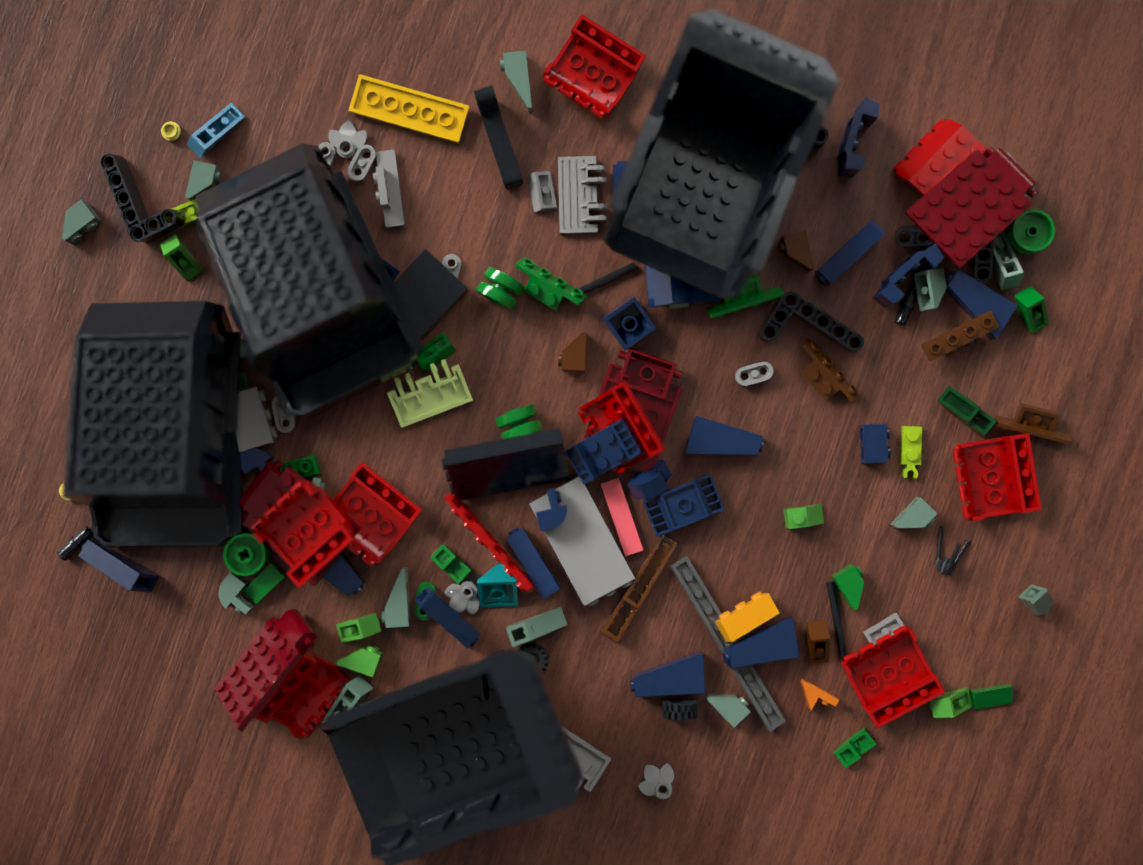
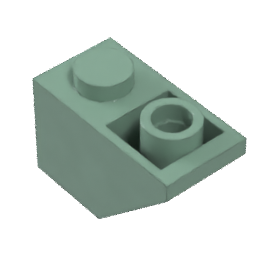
M79 200L65 212L62 239L70 244L80 241L83 238L82 235L96 229L98 223L101 222V219L87 202Z

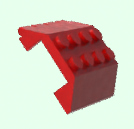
M581 14L571 29V35L553 63L550 62L542 76L544 78L543 82L552 88L559 87L557 91L569 99L574 97V102L586 110L590 107V112L600 119L603 116L607 118L614 111L635 79L646 55Z
M948 118L946 121L940 119L931 128L933 133L928 131L918 142L921 147L915 145L905 155L907 161L901 159L893 168L896 172V178L903 185L908 182L922 197L976 149L986 158L989 157L985 153L987 148L963 125Z
M626 380L579 407L581 411L578 414L584 425L590 421L593 423L587 427L591 436L627 416L646 449L641 454L611 469L612 473L616 471L617 474H620L644 459L665 450Z
M1029 433L957 444L955 449H952L954 463H958L955 469L957 481L961 482V485L958 486L960 499L965 503L962 505L963 517L967 518V521L983 520L986 517L1017 512L1026 513L1042 510Z
M361 461L349 476L351 477L333 501L349 518L361 527L355 539L346 548L357 557L362 553L363 556L360 560L371 568L374 564L378 566L414 523L422 509Z
M302 481L296 483L290 489L291 493L287 492L277 501V505L274 504L263 514L264 518L260 517L251 526L255 531L253 536L258 542L262 543L267 540L290 566L291 570L286 574L298 588H301L355 539L349 518L324 489L309 481L306 483Z
M905 625L894 630V635L891 636L888 633L877 639V644L874 645L871 642L858 649V654L855 651L843 657L844 661L841 662L847 679L876 729L946 693L937 675L932 673L916 643L918 640L913 630Z
M308 651L254 718L264 723L272 719L287 726L294 737L302 739L304 736L308 738L316 729V726L311 722L313 721L319 725L328 713L324 707L330 710L338 697L336 693H341L345 685L351 681L350 677L335 664Z

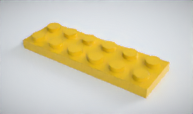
M359 74L348 111L356 115L459 144L470 106Z

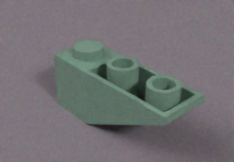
M558 607L508 625L506 630L512 647L568 624L562 608Z

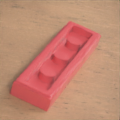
M619 478L601 483L625 556L643 551Z

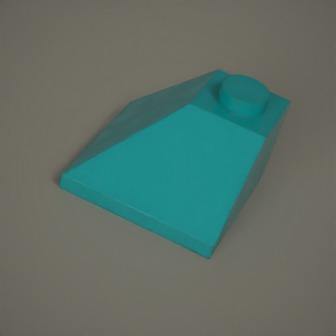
M503 564L494 566L477 580L480 608L518 606L517 580L514 576L510 577L506 573Z

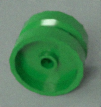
M1031 209L1025 211L1005 229V234L1015 253L1030 255L1045 249L1051 244L1055 236V226L1047 213L1042 210Z
M488 267L484 277L492 285L486 282H479L475 291L492 302L513 311L517 301L508 293L521 296L525 286L510 275Z
M534 404L513 409L494 419L497 428L503 429L509 426L511 428L500 435L502 439L544 430L540 420L527 421L537 415Z
M252 532L236 535L227 542L223 558L225 565L231 572L239 576H249L261 572L267 567L271 560L272 551L264 542L259 543Z

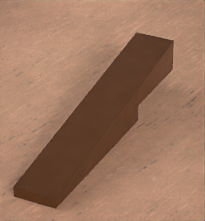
M663 534L659 536L636 573L635 579L632 580V584L628 586L602 628L601 634L616 643L619 642L676 548V542Z

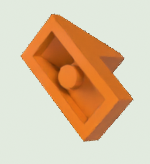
M801 679L800 683L806 703L811 711L818 698H820V703L828 707L830 704L836 707L839 702L836 696Z

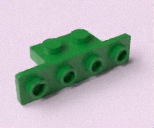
M523 257L515 265L516 268L530 276L524 292L555 311L559 309L564 297L577 305L582 304L587 298V295L580 289L574 288L564 279L558 278L551 274L549 270L536 265L531 259Z
M755 274L749 276L738 298H723L724 303L707 308V313L711 318H720L730 312H740L743 308L749 306H759L765 301L778 300L779 297L784 296V292L779 286L762 291L759 276Z

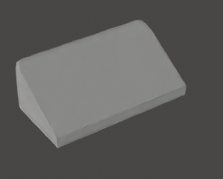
M550 171L533 172L528 175L534 212L557 209Z

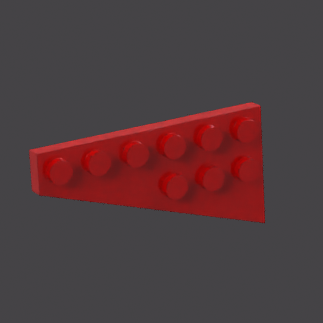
M451 493L447 494L444 499L451 506L453 513L464 520V526L476 534L475 539L482 546L484 545L490 549L496 561L501 562L505 566L504 570L510 577H515L518 581L516 583L523 592L526 590L532 593L536 589L535 585L469 507Z

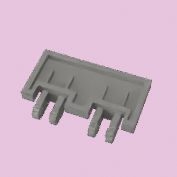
M596 156L558 157L560 234L598 233V224H589V222L607 221V216L604 215L589 216V210L607 209V204H597V186H588V184L606 183L605 177H588V172L606 171V166L596 165Z
M565 729L583 773L580 786L587 779L583 787L591 792L609 764L611 757Z

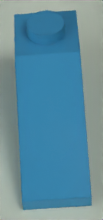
M230 103L190 136L187 146L201 159L227 136L245 116Z

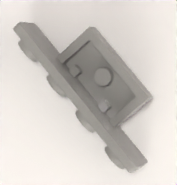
M395 150L376 152V173H373L374 183L378 184L379 192H376L377 203H380L383 208L385 226L387 228L404 226Z

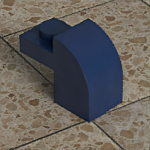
M265 449L246 450L240 454L241 469L244 474H249L257 468H260L262 471L268 461L275 457Z
M658 460L649 472H637L627 485L635 499L654 498L668 488L666 482L672 473L665 460Z
M555 488L547 489L551 508L536 512L540 532L558 527L566 517L567 505H558L562 501L559 491L555 492Z

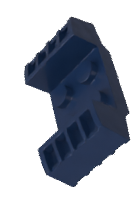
M867 97L859 104L855 113L847 121L837 156L839 161L838 176L854 177L862 169L867 157L852 152L857 148L858 140L856 137L858 132H861L863 125L870 127L879 116L880 104Z
M934 244L924 251H918L909 256L881 282V288L874 295L873 299L883 307H886L903 298L905 295L896 285H899L907 278L906 273L909 274L918 267L923 271L935 268L944 258L938 246Z
M626 416L565 450V453L582 483L586 484L623 462L641 454L646 449Z
M711 474L696 478L691 482L663 492L654 498L643 500L656 537L725 510Z

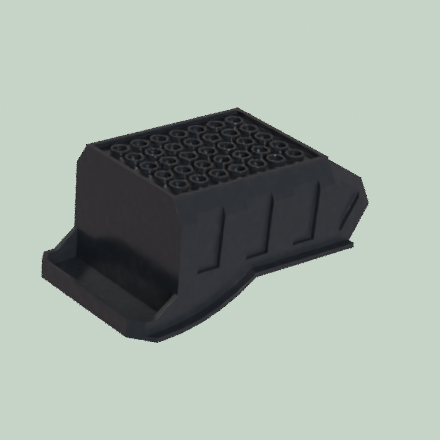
M715 9L691 14L608 208L615 211L604 237V242L610 250L717 297L738 298L752 271L758 274L762 271L797 177L807 159L837 89L839 79L828 61L823 57Z
M299 144L196 196L194 204V214L197 218L196 230L202 244L208 250L212 260L211 267L217 282L225 292L229 302L228 309L234 324L243 336L247 346L246 353L249 361L255 369L270 380L285 414L309 419L414 367L424 348L421 338L378 253L343 172L339 171L334 174L319 146Z
M208 301L91 303L84 315V319L73 340L72 381L70 382V409L66 436V465L62 498L89 506L94 538L106 547H223L231 538L242 532V507L239 504L242 497V477L236 434L241 332H233L224 305Z
M512 648L505 651L504 649L499 650L479 661L422 679L327 717V722L319 725L320 730L326 733L330 739L369 835L371 856L374 859L384 861L385 865H397L482 831L517 824L571 806L575 803L583 776L537 660L523 651L518 652ZM483 673L487 677L488 701L484 700Z

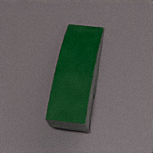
M948 386L937 400L957 419L984 439L997 423V420L981 410L980 406L951 386Z

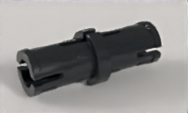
M908 287L904 300L900 302L901 307L894 320L895 323L906 326L911 310L913 311L915 308L914 303L917 298L915 287Z
M85 526L75 537L69 538V542L57 551V555L66 561L94 535L91 529Z

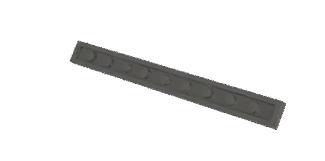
M685 556L670 565V568L723 655V652H725L724 647L738 640L726 642L715 623V621L720 619L719 615L722 613L688 556ZM753 665L730 667L769 732L786 722Z

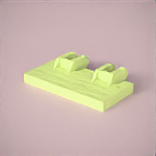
M441 360V365L447 375L441 379L434 363L430 364L436 382H433L431 375L415 381L418 389H416L410 373L405 374L406 381L411 389L407 392L404 391L401 380L398 377L394 378L400 396L397 395L395 389L387 391V394L401 428L473 401L459 364L451 367L454 374L452 376L446 360Z

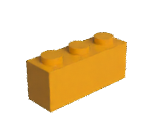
M755 593L751 596L752 600L747 603L743 601L735 606L736 609L732 612L726 611L719 615L720 619L715 621L726 642L735 641L779 614L769 593Z

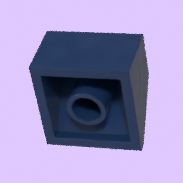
M634 296L629 297L601 317L625 351L656 329Z

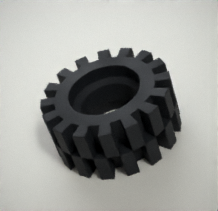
M536 643L522 645L517 651L535 654L539 658L538 665L543 675L549 664L547 651L540 644L537 645Z
M685 698L662 701L663 718L667 720L697 718V701Z

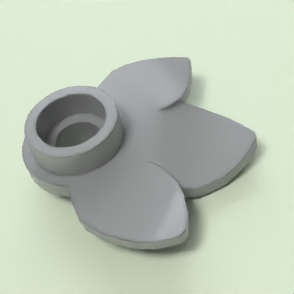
M349 120L341 126L339 131L329 130V141L337 148V152L342 158H351L355 154L356 149L364 145L367 140V132L364 130L356 132L354 125ZM345 146L350 147L348 152L343 151Z
M466 581L461 585L451 584L447 587L444 594L451 598L449 606L457 613L466 610L469 614L474 615L478 611L480 605L477 598L478 588L473 582ZM465 589H469L471 593L467 594Z
M668 763L663 765L661 769L654 765H646L644 768L646 781L638 785L641 792L647 796L655 795L659 799L670 797L672 794L671 783L674 780L672 767ZM661 786L666 787V790L664 792L659 791V788Z

